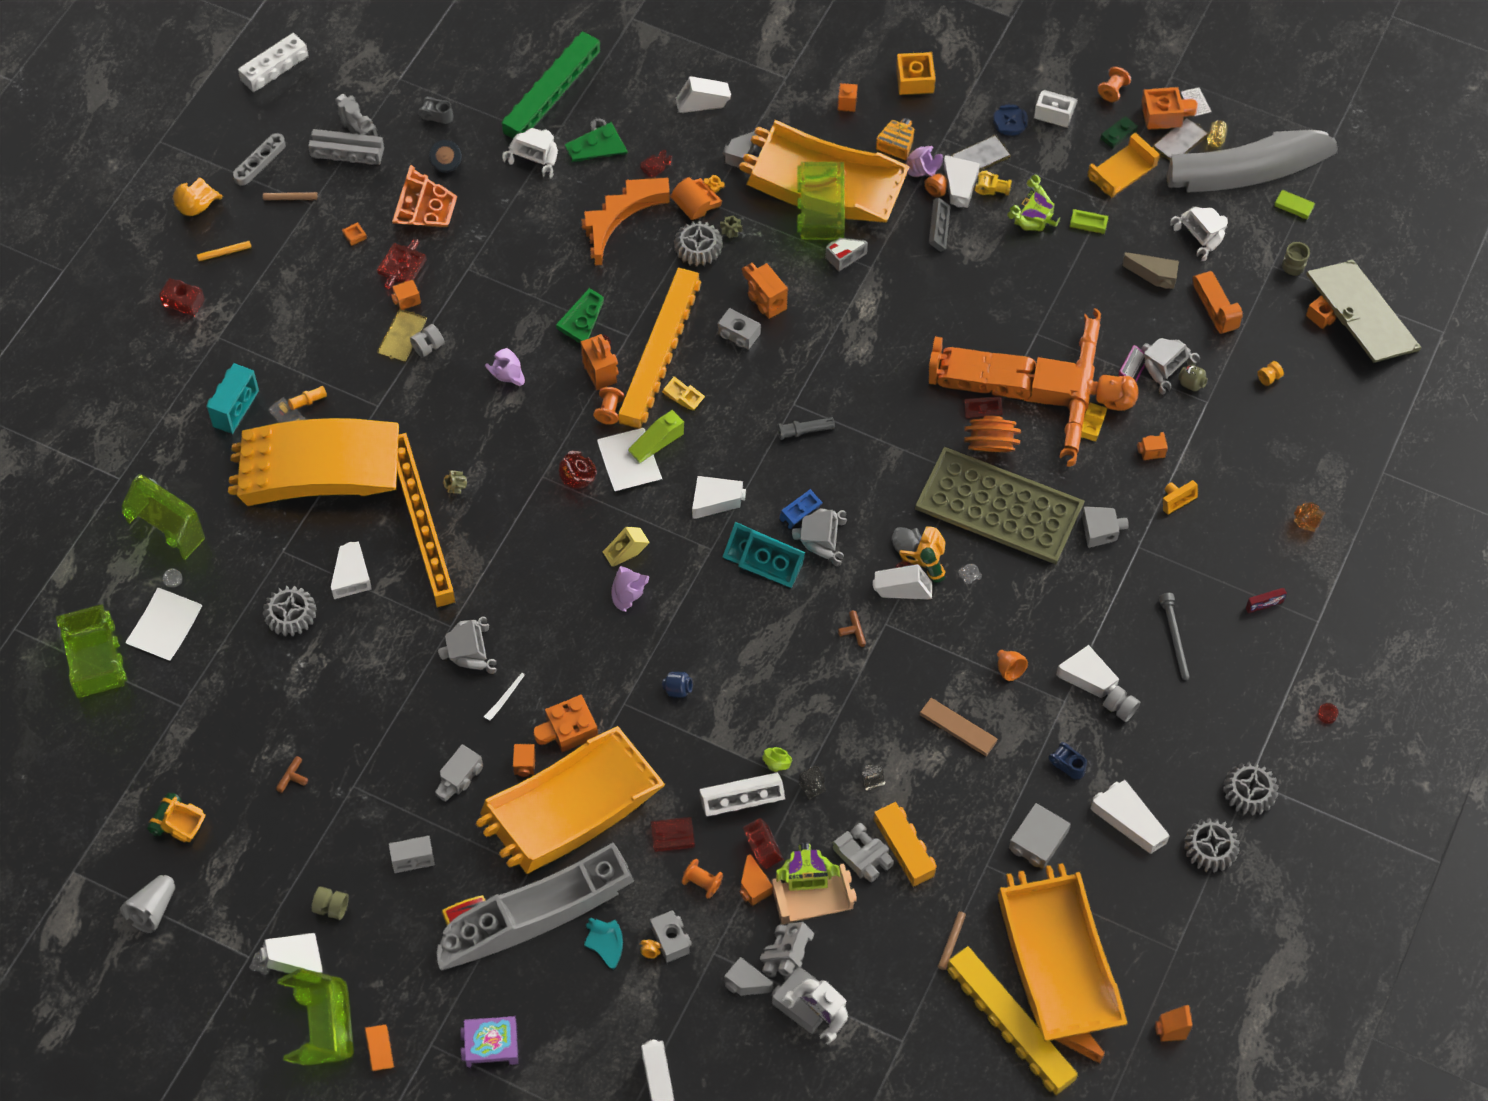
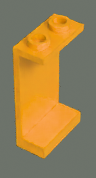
M1134 133L1130 136L1128 146L1098 167L1090 164L1087 176L1104 193H1107L1112 198L1156 167L1160 154Z

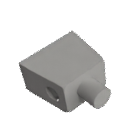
M1084 507L1082 521L1088 548L1114 542L1118 539L1119 530L1128 529V519H1117L1115 509Z

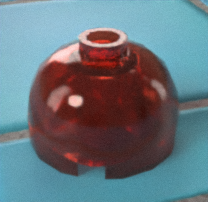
M573 450L568 452L561 460L558 472L564 484L574 489H581L587 487L595 480L597 470L588 456L584 458L581 456V452Z

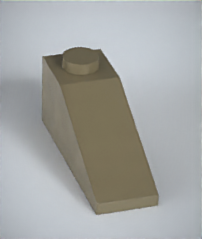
M1125 252L1122 266L1155 286L1174 289L1179 261Z

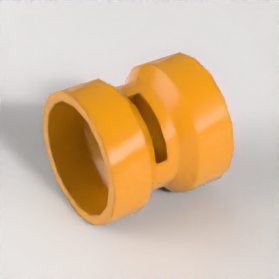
M1272 361L1267 365V368L1263 367L1257 374L1259 380L1265 386H1269L1274 383L1275 379L1278 380L1283 377L1284 371L1279 363Z

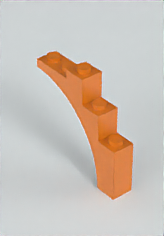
M668 178L626 180L623 195L605 196L606 203H602L603 210L585 211V219H582V230L586 229V237L590 236V244H594V247L591 248V258H595V265H602L606 242L614 229L623 220L641 209L670 203Z

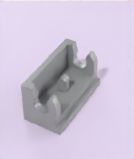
M430 836L389 843L394 873L435 865Z

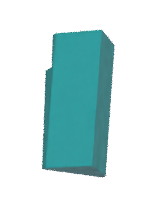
M735 522L723 558L738 563L741 568L792 588L803 565L805 552Z

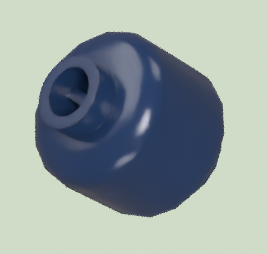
M669 672L666 678L663 679L662 688L666 690L669 697L683 698L691 693L693 681L686 672Z

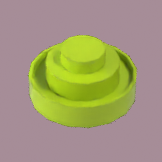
M778 747L767 748L762 756L768 768L774 772L788 769L792 763V758L788 753Z

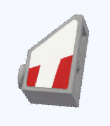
M839 238L827 245L825 258L838 271H841L867 254L868 243L863 240Z

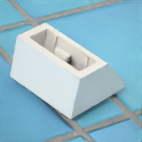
M1043 90L1036 104L1034 118L1068 127L1077 99Z

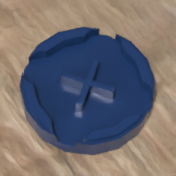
M1003 105L995 111L993 117L995 129L1004 135H1018L1026 129L1028 123L1026 111H1022L1017 105Z

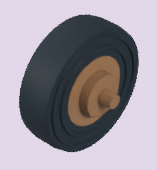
M441 140L435 143L429 154L432 166L440 172L455 170L459 166L462 157L459 147L449 140Z

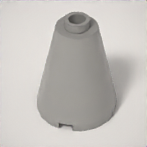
M160 875L123 903L121 913L126 920L130 918L134 921L132 925L143 932L151 933L153 930L155 931L175 890L174 880L167 875Z

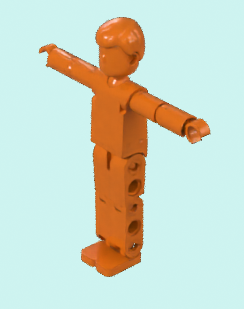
M1095 308L1093 314L1096 319H1090L1084 314L1085 329L1084 335L1079 341L1081 352L1076 364L1038 357L1036 364L1030 357L954 347L945 348L942 354L943 337L935 336L929 363V384L936 385L938 383L945 388L979 393H989L992 390V395L1024 399V401L1068 406L1070 411L1069 422L1064 428L1066 439L1064 449L1060 453V458L1065 455L1073 457L1067 461V467L1073 466L1077 461L1085 410L1089 407L1090 395H1096L1097 402L1104 404L1106 408L1119 411L1130 409L1138 399V386L1131 376L1116 377L1102 375L1099 377L1098 382L1093 381L1095 371L1093 363L1101 320V313Z

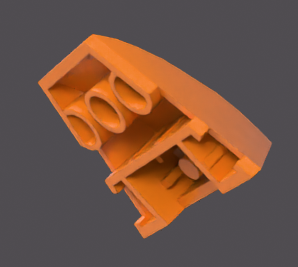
M410 165L392 223L448 227L457 196L440 184L436 185L428 179L427 175L420 174L415 170V167Z

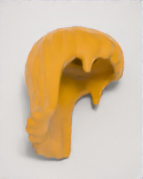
M198 178L190 187L186 186L188 183L179 185L173 195L175 207L186 216L198 215L208 208L213 200L222 199V195L212 189L201 178Z

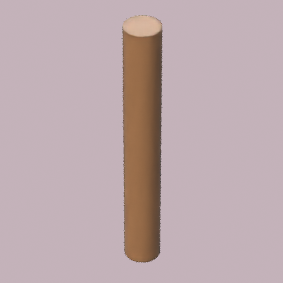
M263 193V200H317L318 198L317 193Z
M958 912L938 965V968L941 970H946L966 917V914L963 912Z

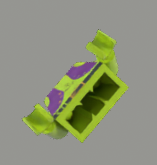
M1033 175L1031 176L1032 179L1027 181V185L1034 187V189L1030 190L1020 207L1014 205L1010 208L1011 211L1008 212V217L1010 219L1015 218L1014 224L1020 225L1025 231H1042L1047 223L1056 227L1060 217L1053 214L1054 203L1047 196L1042 186L1038 185L1040 177Z
M802 843L799 845V851L792 852L791 858L785 861L781 869L777 870L776 882H779V880L789 882V891L828 888V879H832L833 876L840 877V870L838 865H833L826 857H823L819 850H811L809 843Z

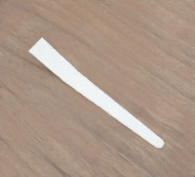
M524 673L520 674L496 705L484 716L486 719L491 720L524 677Z

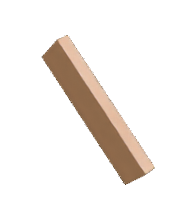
M930 698L920 712L922 717L985 756L989 754L997 743V738L933 698Z

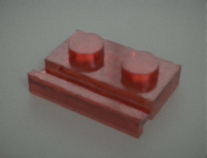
M691 817L651 822L654 852L695 847Z

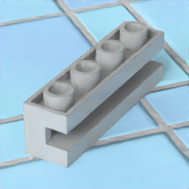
M313 129V140L309 142L310 155L315 158L380 165L384 151L383 138L377 136Z

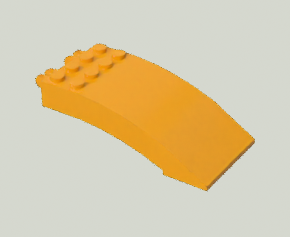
M777 120L774 121L770 131L761 127L755 129L756 136L754 135L751 141L754 145L756 144L762 148L759 157L746 153L743 156V161L745 162H741L739 165L742 171L750 174L747 185L780 200L819 213L846 219L887 222L910 166L879 152L875 154L859 151L818 139ZM829 165L846 170V175L842 181L832 188L822 189L820 192L800 190V184L806 173H821Z
M331 418L290 421L242 430L241 442L233 444L231 448L233 452H237L231 455V461L240 463L239 474L229 477V483L233 484V486L228 487V492L232 495H237L247 506L296 497L317 495L366 496L396 490L399 424L362 419Z
M617 726L587 740L581 747L531 778L485 799L480 812L482 817L477 820L476 825L481 828L489 824V827L484 830L483 834L488 837L496 833L506 846L500 851V856L504 858L511 854L513 855L506 864L509 867L519 864L528 874L598 836L662 789L665 783Z
M1063 863L1058 864L1060 875L1058 878L1054 877L1052 867L1046 866L1048 880L1027 883L1024 871L1018 872L1020 885L1015 886L1011 873L1006 874L1008 887H1001L998 892V899L1016 965L1044 1041L1128 1024L1117 984L1110 971L1095 927L1081 874L1077 872L1067 876Z

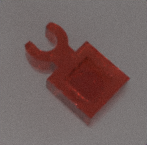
M662 150L658 157L653 154L640 163V168L653 178L665 170V165L672 162V156L664 158L666 150Z

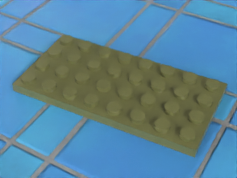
M944 447L915 505V510L1057 565L1085 501Z

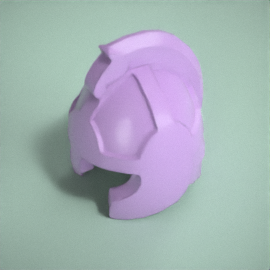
M933 146L917 148L908 156L906 165L910 166L907 174L913 177L936 174V171L942 165V154L935 155V159L932 160L930 152Z
M508 348L502 349L494 355L496 360L493 366L485 365L487 370L500 381L512 382L519 387L525 383L520 362L516 355Z
M620 566L612 585L614 605L622 611L630 608L632 602L642 595L644 586L649 581V576L640 575Z

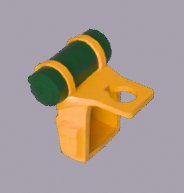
M926 527L917 551L900 550L899 554L904 563L919 564V566L925 567L929 578L933 582L937 583L945 579V570L939 562L940 556L944 554L945 540L937 528ZM906 556H911V557L915 558L916 560H911V559L907 558Z
M167 793L165 798L162 799L157 812L150 819L147 830L155 836H161L166 831L171 833L172 837L182 842L187 841L190 843L206 815L203 813V810L192 804L186 805L181 803L182 800L178 795Z

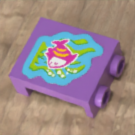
M515 1016L464 1020V1028H461V1041L465 1040V1048H461L462 1061H466L467 1067H471V1063L508 1060L510 1065L518 1064Z

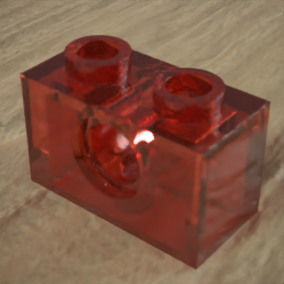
M169 278L159 294L162 305L194 317L205 301L202 289Z

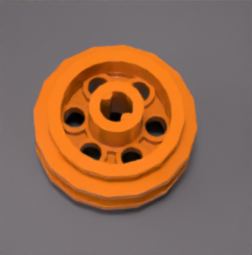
M984 416V419L970 420L971 426H965L964 431L970 432L971 437H965L964 442L970 443V446H968L970 450L1014 452L1015 448L1013 446L1020 444V440L1014 439V435L1020 434L1021 430L1014 428L1016 426L1014 421L1002 420L1003 417Z

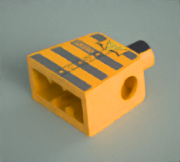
M903 118L901 122L890 121L877 137L876 149L907 160L914 138V128L911 127L912 122L907 118Z

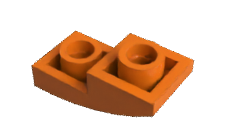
M386 1024L365 1028L372 1071L394 1067Z

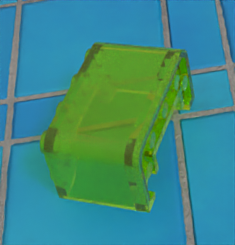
M801 162V165H797V191L801 193V198H798V209H801V214H798V233H801V239L844 238V162Z
M103 604L56 616L69 664V679L76 697L81 698L124 686L127 676L122 666V655L117 653L116 648L120 646L117 636H113V631H116L109 610L105 611Z

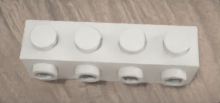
M294 33L290 34L240 67L238 70L241 81L255 92L298 62L304 60L308 56L306 44Z
M778 772L699 789L702 807L706 816L755 807L785 799L782 779Z

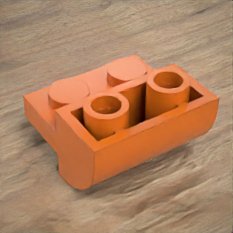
M688 177L675 187L670 196L691 220L705 216L707 210L720 207L722 200L710 190L708 185L704 184L701 178L692 180Z

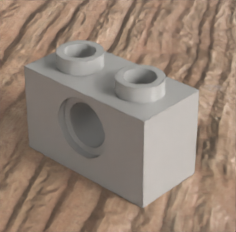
M731 308L727 310L718 322V334L725 339L735 342L740 347L750 349L760 335V323Z
M673 910L650 919L651 929L657 942L661 944L660 949L666 962L690 953L689 946L692 945L687 933H683L681 929L683 927L680 916L675 915ZM669 933H675L677 935L675 938L667 937Z

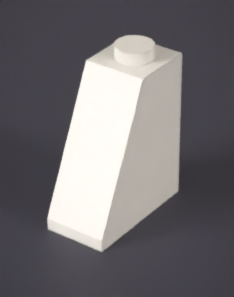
M689 77L676 98L678 112L723 108L731 96L728 83Z
M945 155L944 171L948 182L947 187L951 204L957 207L968 208L977 181L980 163Z
M698 476L692 508L693 518L739 508L741 500H745L746 489H743V481Z
M359 541L349 542L340 546L331 583L334 599L371 590Z
M919 564L875 572L873 588L883 598L932 599V581Z
M1089 645L1060 664L1056 674L1059 678L1100 698L1107 694L1109 695L1118 685L1119 678Z
M315 933L265 940L263 948H260L261 959L265 960L266 968L312 980H320L322 967Z

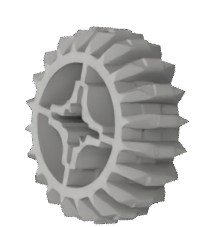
M692 221L691 225L686 224L685 228L680 227L674 240L678 258H682L683 262L688 261L689 265L695 263L696 267L700 263L705 266L706 262L711 264L712 259L716 260L718 255H720L723 247L722 236L719 234L718 229H715L714 225L709 226L707 222L702 224L701 221L698 224Z
M286 586L284 591L278 588L277 594L272 592V598H267V604H264L263 616L272 631L275 630L277 634L282 632L285 637L288 633L294 636V632L298 631L301 634V629L308 630V624L313 625V619L316 618V605H314V599L308 592H304V589L300 588L297 591V588L294 586L292 590H289V587ZM295 602L303 604L305 608L300 607V605H296ZM275 615H279V617H283V618H284V621L279 620L278 618L275 617Z
M1250 762L1246 764V767L1242 763L1239 764L1238 768L1234 766L1224 780L1225 786L1223 789L1224 793H1227L1225 796L1226 800H1231L1230 806L1236 805V811L1243 809L1244 815L1247 811H1250L1252 816L1255 815L1256 811L1259 814H1262L1264 810L1268 811L1270 806L1274 805L1275 799L1278 796V792H1276L1278 785L1275 784L1276 778H1270L1272 771L1266 773V767L1264 766L1260 769L1258 768V763L1254 767L1251 766ZM1251 783H1252V787H1251V788H1252L1253 790H1252V792H1251V794H1250V789H1249V787H1250V785H1251Z
M1208 818L1206 823L1201 819L1198 824L1194 823L1192 825V829H1188L1187 836L1184 839L1186 843L1184 850H1188L1186 853L1187 857H1192L1191 864L1197 862L1198 868L1204 866L1205 871H1208L1209 868H1212L1213 872H1216L1218 868L1223 871L1225 866H1231L1232 861L1236 860V855L1239 853L1238 846L1240 843L1239 840H1235L1237 833H1231L1232 827H1225L1226 821L1221 825L1218 818L1215 822ZM1207 833L1206 838L1196 841L1198 836ZM1227 849V853L1217 857L1218 852Z

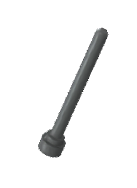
M1164 593L1158 597L1159 602L1166 611L1181 677L1183 680H1188L1189 672L1173 610L1175 603L1174 594Z

